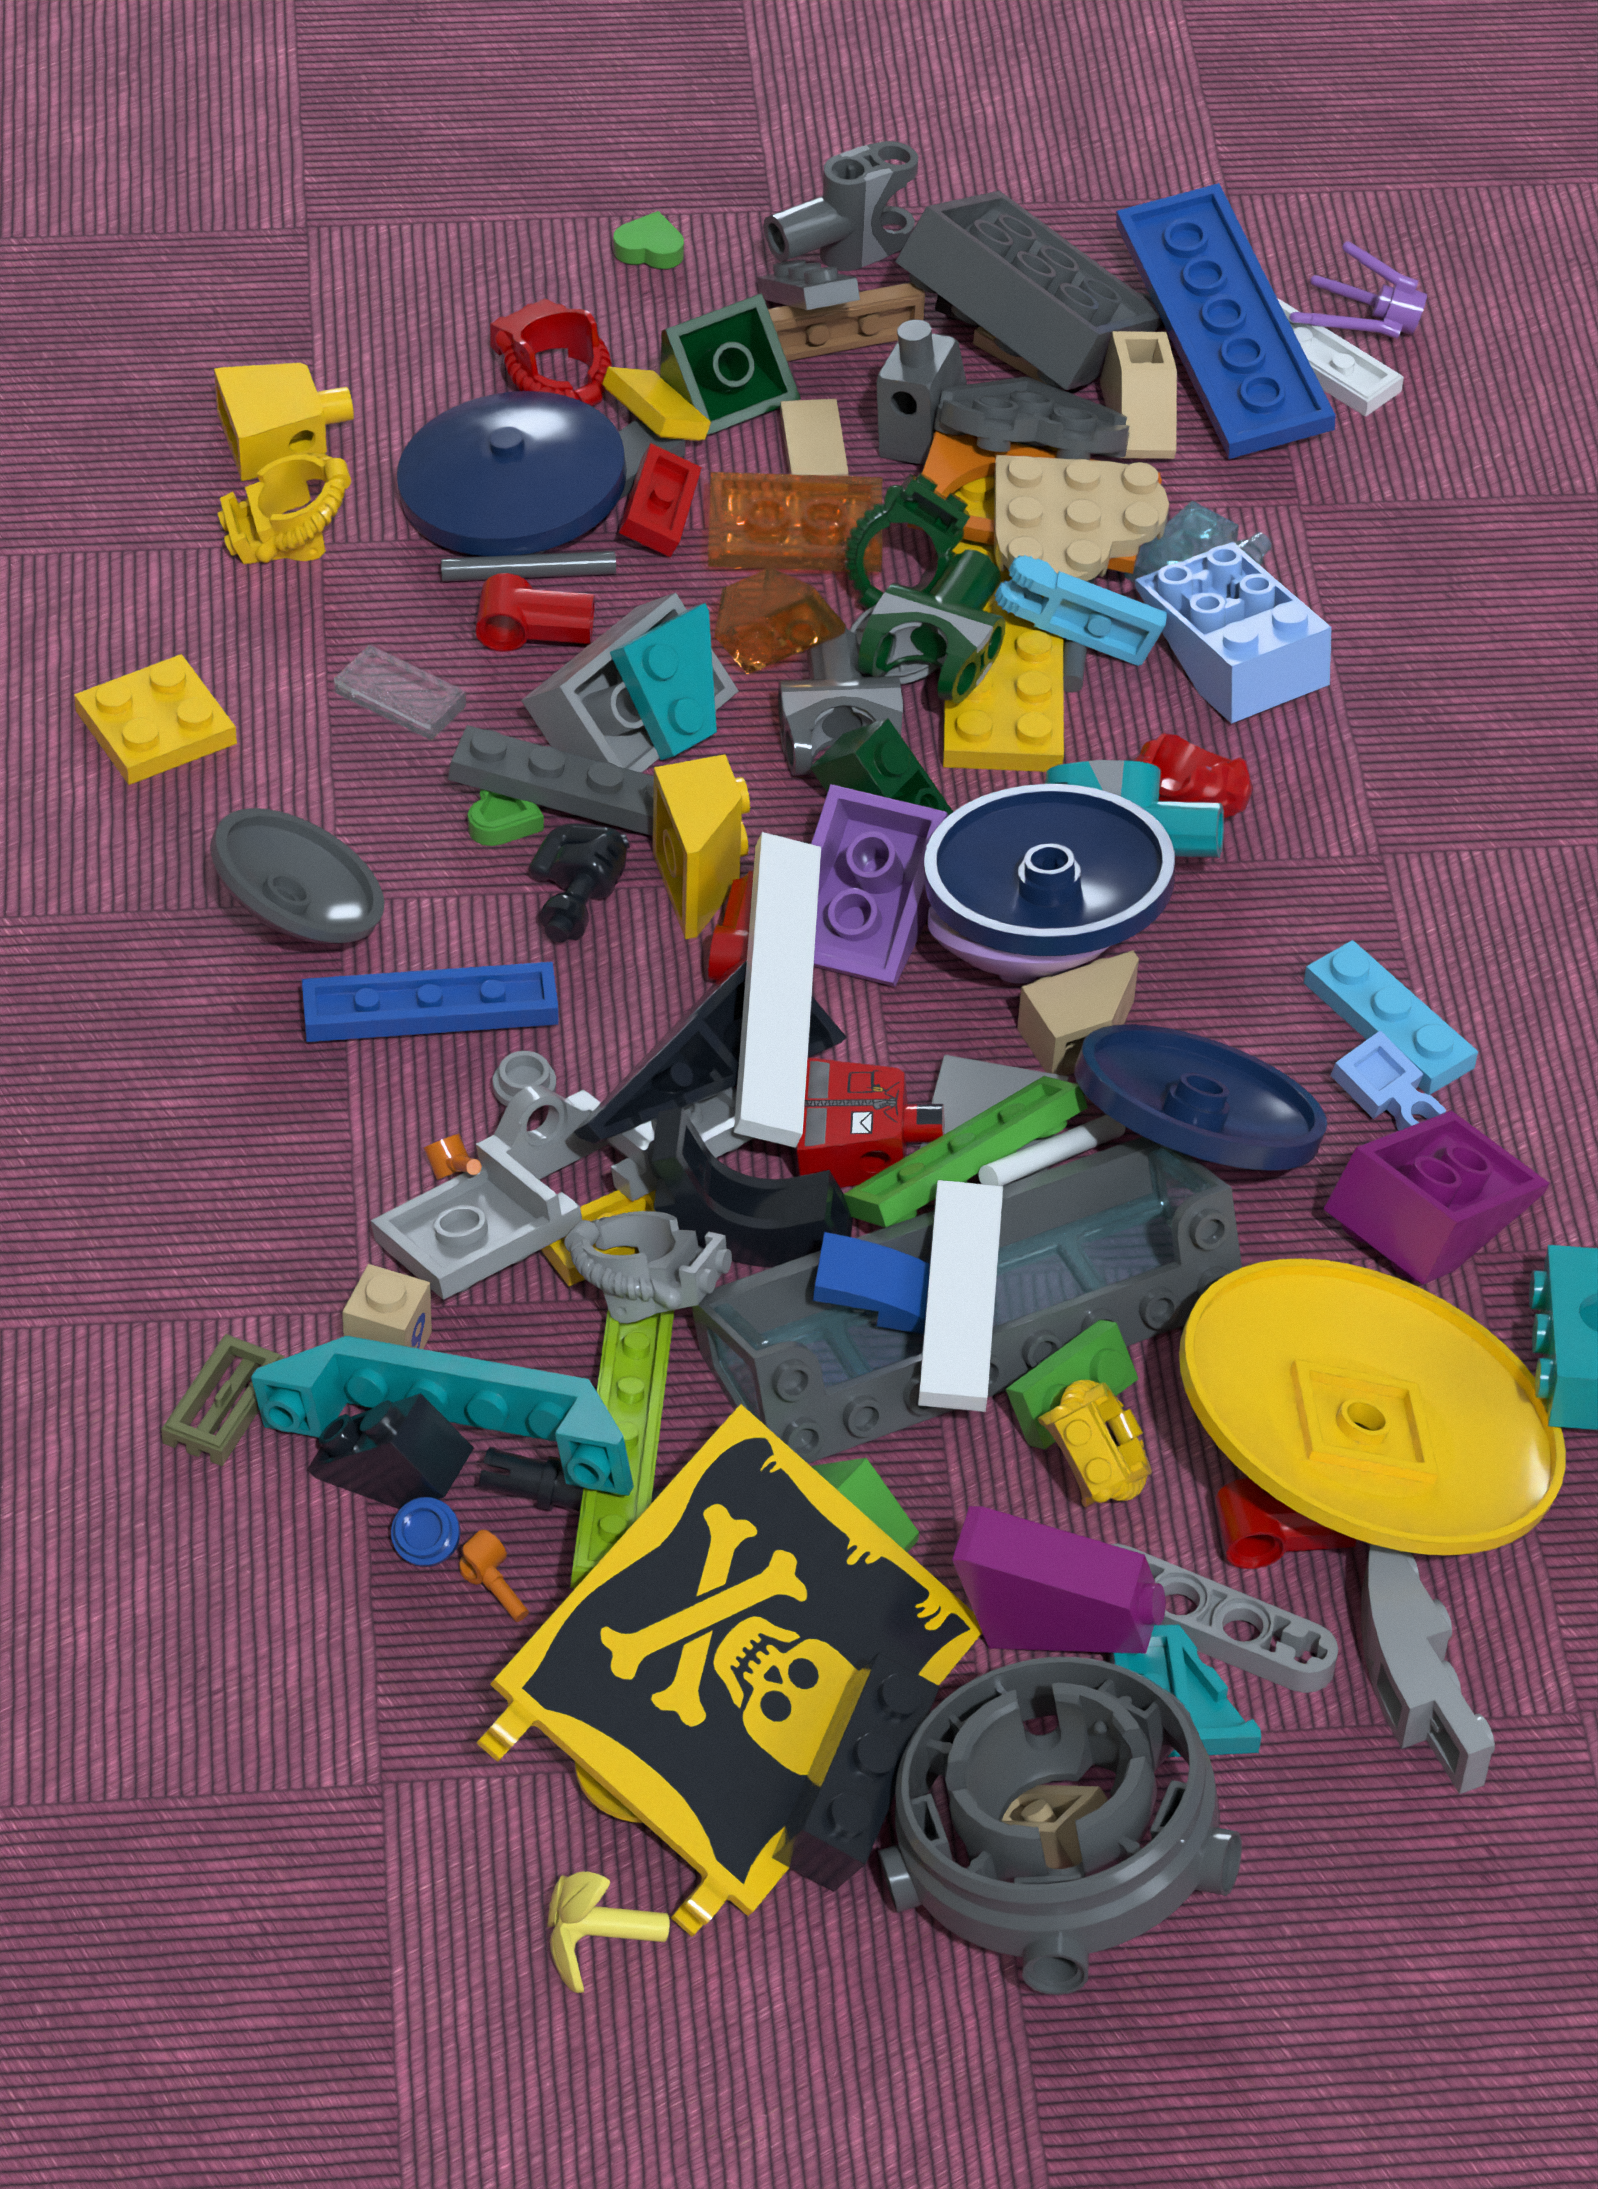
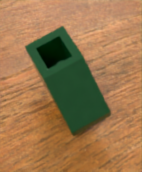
M889 718L843 733L810 767L827 793L830 784L945 811L948 815L953 813L951 807Z

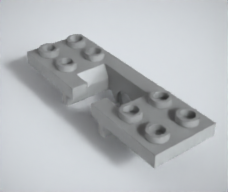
M532 1085L515 1094L509 1102L494 1135L476 1144L479 1161L482 1166L481 1171L477 1175L463 1173L372 1219L371 1225L374 1239L417 1278L430 1282V1289L444 1300L456 1293L469 1289L473 1284L511 1264L523 1261L534 1252L567 1236L574 1226L582 1221L580 1206L563 1192L556 1194L540 1181V1179L609 1144L626 1158L611 1166L614 1187L631 1201L654 1191L657 1186V1178L653 1175L649 1165L648 1145L650 1141L655 1139L657 1119L593 1144L578 1138L574 1131L600 1104L597 1099L584 1089L564 1098L544 1086ZM735 1088L683 1108L715 1158L726 1152L736 1150L742 1144L754 1138L734 1133L737 1089ZM548 1105V1115L543 1124L535 1130L527 1131V1122L531 1114L537 1108Z

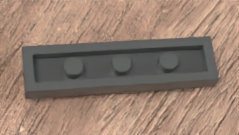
M466 726L451 760L448 780L653 836L654 776L618 767L609 762H600L560 751L554 747L542 746L505 736L496 731Z

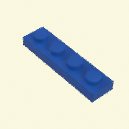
M553 962L302 979L306 1042L559 1025Z

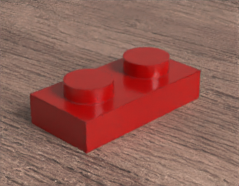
M650 443L641 458L619 533L671 557L680 543L702 467Z

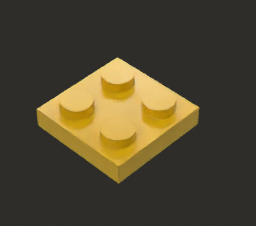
M182 654L74 694L77 714L128 785L237 744L236 726Z

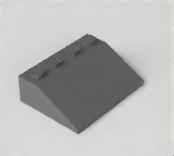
M1000 190L927 206L895 261L910 273L909 279L913 284L926 292L939 294L953 305L951 310L958 318L969 324L983 327L995 336L994 343L1002 351L1014 357H1023L1038 369L1037 375L1042 381L1061 390H1069L1089 384L1102 374L1112 331L1154 332L1163 324L1155 305Z

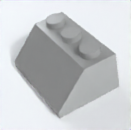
M676 592L634 608L521 700L551 747L600 762H609L618 767L640 773L659 759V755L612 659L610 651L686 611L687 609ZM712 650L716 711L739 690Z

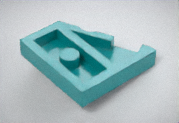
M706 603L692 607L610 651L612 659L660 760L674 757L717 733L710 619Z
M1179 1624L1155 1625L1146 1654L1109 1652L1111 1664L1127 1668L1145 1676L1173 1694L1190 1713L1208 1755L1259 1753L1261 1743L1260 1727L1253 1719L1245 1722L1227 1699L1228 1686L1212 1667L1207 1666L1200 1660L1197 1654L1198 1648ZM1174 1749L1168 1757H1181V1755Z

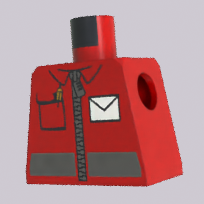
M807 1058L803 1134L797 1144L800 1176L830 1170L840 1188L860 1185L904 1159L907 1153V1143L932 1142L945 1134L944 1104H908L905 1072L901 1069Z

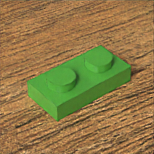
M1100 1319L1006 1388V1392L1027 1444L1046 1449L1056 1441L1045 1426L1039 1423L1037 1418L1053 1410L1056 1406H1060L1063 1393L1069 1385L1079 1380L1104 1382L1113 1394L1117 1396L1139 1378L1117 1323Z

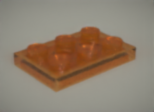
M711 472L708 567L849 571L845 568L847 558L844 557L845 549H848L846 545L847 538L851 537L850 531L852 527L857 526V519L859 517L863 518L865 516L864 512L867 509L872 510L874 509L873 505L877 503L882 504V477ZM882 530L870 539L865 549L863 561L867 572H881Z

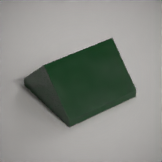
M762 293L661 331L660 377L711 421L707 435L780 407L781 401L801 399Z

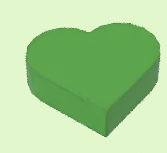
M657 211L618 227L613 237V253L618 260L626 264L638 265L647 263L653 268L670 269L679 265L683 260L684 238Z
M480 789V800L469 808V835L475 842L482 845H502L544 831V816L533 802Z

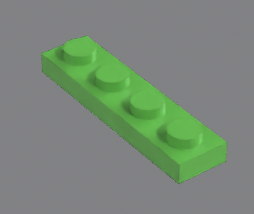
M1047 1076L1037 1079L844 1193L843 1195L851 1217L879 1225L883 1228L914 1218L917 1215V1209L936 1199L938 1180L968 1183L967 1179L979 1173L982 1166L1017 1152L1019 1148L1036 1138L1052 1136L1062 1131L1067 1126L1068 1119L1088 1108L1080 1086Z

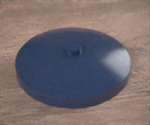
M517 391L488 395L464 402L430 420L411 438L401 454L397 468V484L402 508L414 528L429 540L445 548L479 556L531 554L562 545L579 537L596 526L615 507L623 493L627 478V467L621 436L615 425L603 413L580 400L539 391Z
M1024 785L979 797L955 810L942 821L931 835L926 846L924 855L925 889L929 902L937 915L953 930L976 943L1008 953L1029 956L1076 955L1107 948L1129 939L1147 928L1159 917L1169 903L1174 889L1175 852L1172 841L1161 823L1145 809L1130 800L1103 790L1078 785Z
M1138 1024L1103 1027L1093 1031L1085 1038L1075 1065L1074 1074L1081 1090L1104 1113L1130 1130L1158 1144L1206 1161L1253 1170L1292 1169L1303 1166L1315 1158L1326 1132L1327 1118L1322 1107L1295 1080L1248 1053L1196 1034L1165 1027Z

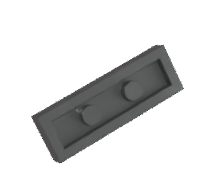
M804 259L773 264L774 274L757 277L759 293H762L764 300L804 310L860 300L856 277L839 274L835 266L821 267V263L806 264Z

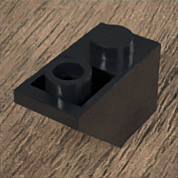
M420 1393L393 1403L389 1400L383 1401L372 1410L351 1417L348 1414L337 1417L321 1433L318 1441L321 1448L307 1470L318 1480L400 1510L405 1504L414 1499L424 1497L444 1498L474 1447Z

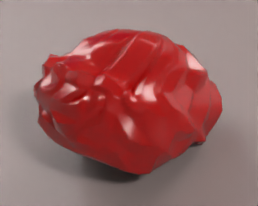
M1162 733L1156 739L1146 742L1142 746L1140 755L1135 760L1152 764L1161 770L1159 801L1222 803L1224 818H1228L1243 812L1247 808L1253 791L1246 760L1241 757L1231 760L1216 755L1184 740L1176 734Z

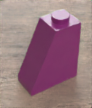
M969 1506L952 1561L989 1649L1147 1653L1154 1625L1159 1626L1163 1622L1166 1598L1163 1586L1160 1583H1155L1145 1554L983 1506Z

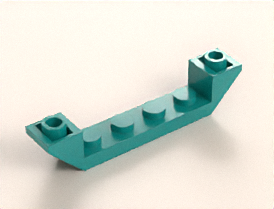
M344 1336L259 1367L251 1376L265 1428L320 1437L324 1429L340 1415L347 1403L374 1408L386 1400L393 1403L421 1393L449 1422L557 1442L565 1481L568 1485L629 1496L634 1487L623 1434L592 1383L586 1378L352 1336Z

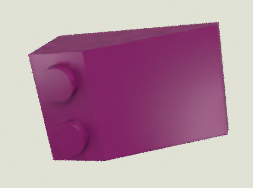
M1451 1110L1356 1147L1324 1210L1341 1222L1342 1229L1350 1237L1370 1244L1390 1259L1392 1267L1400 1275L1410 1280L1419 1281L1424 1285L1458 1269L1545 1194L1550 1183Z

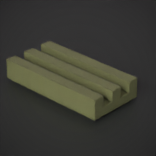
M225 1334L162 1427L163 1444L175 1448L178 1442L186 1444L187 1453L197 1457L200 1456L202 1451L210 1453V1462L223 1466L259 1412L252 1381L216 1436L214 1433L259 1365H268L284 1359L285 1356ZM236 1356L243 1358L230 1379L225 1381L215 1396L214 1403L198 1427L190 1426Z

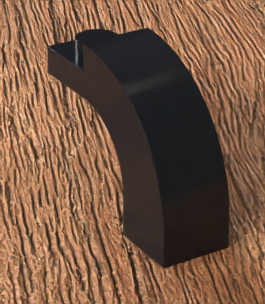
M683 1107L658 1112L655 1139L650 1141L648 1145L649 1165L653 1175L657 1178L654 1210L676 1217L679 1230L696 1231L698 1246L706 1247L705 1235L708 1232L722 1234L726 1238V1249L731 1251L732 1261L758 1267L773 1268L821 1251L824 1232L851 1237L853 1217H851L843 1195L844 1193L830 1170L786 1179H764L739 1173L722 1164L713 1156Z

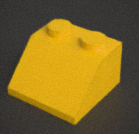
M726 754L654 767L653 856L685 939L698 937L729 897L733 880L740 879V857L748 856L749 852L747 833L742 822V814L750 812L748 788L743 777H734Z

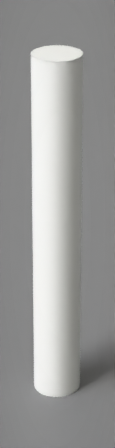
M1106 1114L982 1166L979 1170V1180L984 1185L1004 1186L1118 1138L1124 1134L1125 1126Z

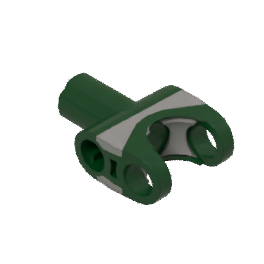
M968 549L963 553L955 555L930 594L892 583L874 607L864 630L858 656L859 672L868 676L879 677L883 672L887 673L895 665L904 661L920 660L930 662L941 669L937 689L940 699L961 703L984 679L995 662L1003 643L1006 627L1005 619L1002 616L983 611L1000 584L1001 574L999 568L987 555Z

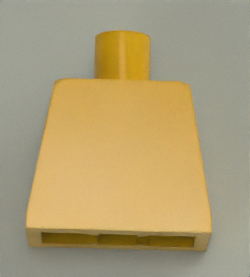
M302 363L235 366L214 369L217 413L241 481L257 478L256 473L264 466L283 457L306 453L325 454L327 452L325 425L354 419L353 404L348 387L317 392L308 366Z

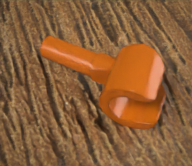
M459 1133L424 1147L437 1180L456 1172L477 1175L481 1171L480 1161L468 1156Z
M479 1530L463 1545V1556L460 1558L459 1564L460 1573L465 1580L472 1584L478 1585L483 1583L488 1590L492 1591L513 1620L519 1622L529 1614V1611L504 1580V1576L496 1569L507 1558V1552L495 1535L487 1530Z

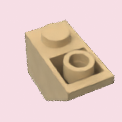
M1112 331L1100 385L1106 407L1127 417L1126 425L1130 426L1126 456L1121 458L1174 459L1176 454L1177 369L1167 333Z
M1133 950L1111 958L1098 959L1089 965L1053 977H1043L1034 983L1021 987L1017 1029L1046 1073L1063 1076L1074 1073L1083 1042L1090 1033L1103 1027L1125 1023L1134 1002L1139 958Z

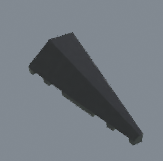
M747 957L727 969L574 1131L578 1138L596 1144L657 1119L658 1112L679 1107L685 1108L737 1086ZM813 996L811 997L808 1057L833 1048L846 1039L845 1034Z

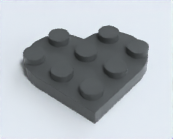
M1029 377L967 384L943 389L934 423V429L942 433L977 436L976 445L986 450L1007 452L1010 450L1011 442H1018L1029 446L1049 445L1057 448L1056 456L1058 458L1090 460L1091 453L1114 458L1125 457L1130 434V426L1126 425L1127 417L1125 415Z

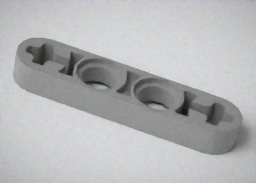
M1111 1544L1145 1554L1155 1583H1160L1163 1586L1165 1597L1180 1594L1194 1601L1197 1608L1194 1612L1187 1615H1175L1165 1610L1161 1625L1179 1624L1198 1648L1197 1651L1285 1688L1302 1693L1321 1690L1333 1679L1339 1649L1335 1637L1323 1626L1130 1546ZM1243 1620L1255 1625L1260 1631V1635L1252 1641H1237L1229 1637L1223 1630V1627L1229 1622ZM1272 1636L1281 1638V1642L1277 1641L1275 1652L1269 1651ZM1304 1651H1309L1316 1655V1657H1311L1306 1664L1295 1660V1657H1301Z

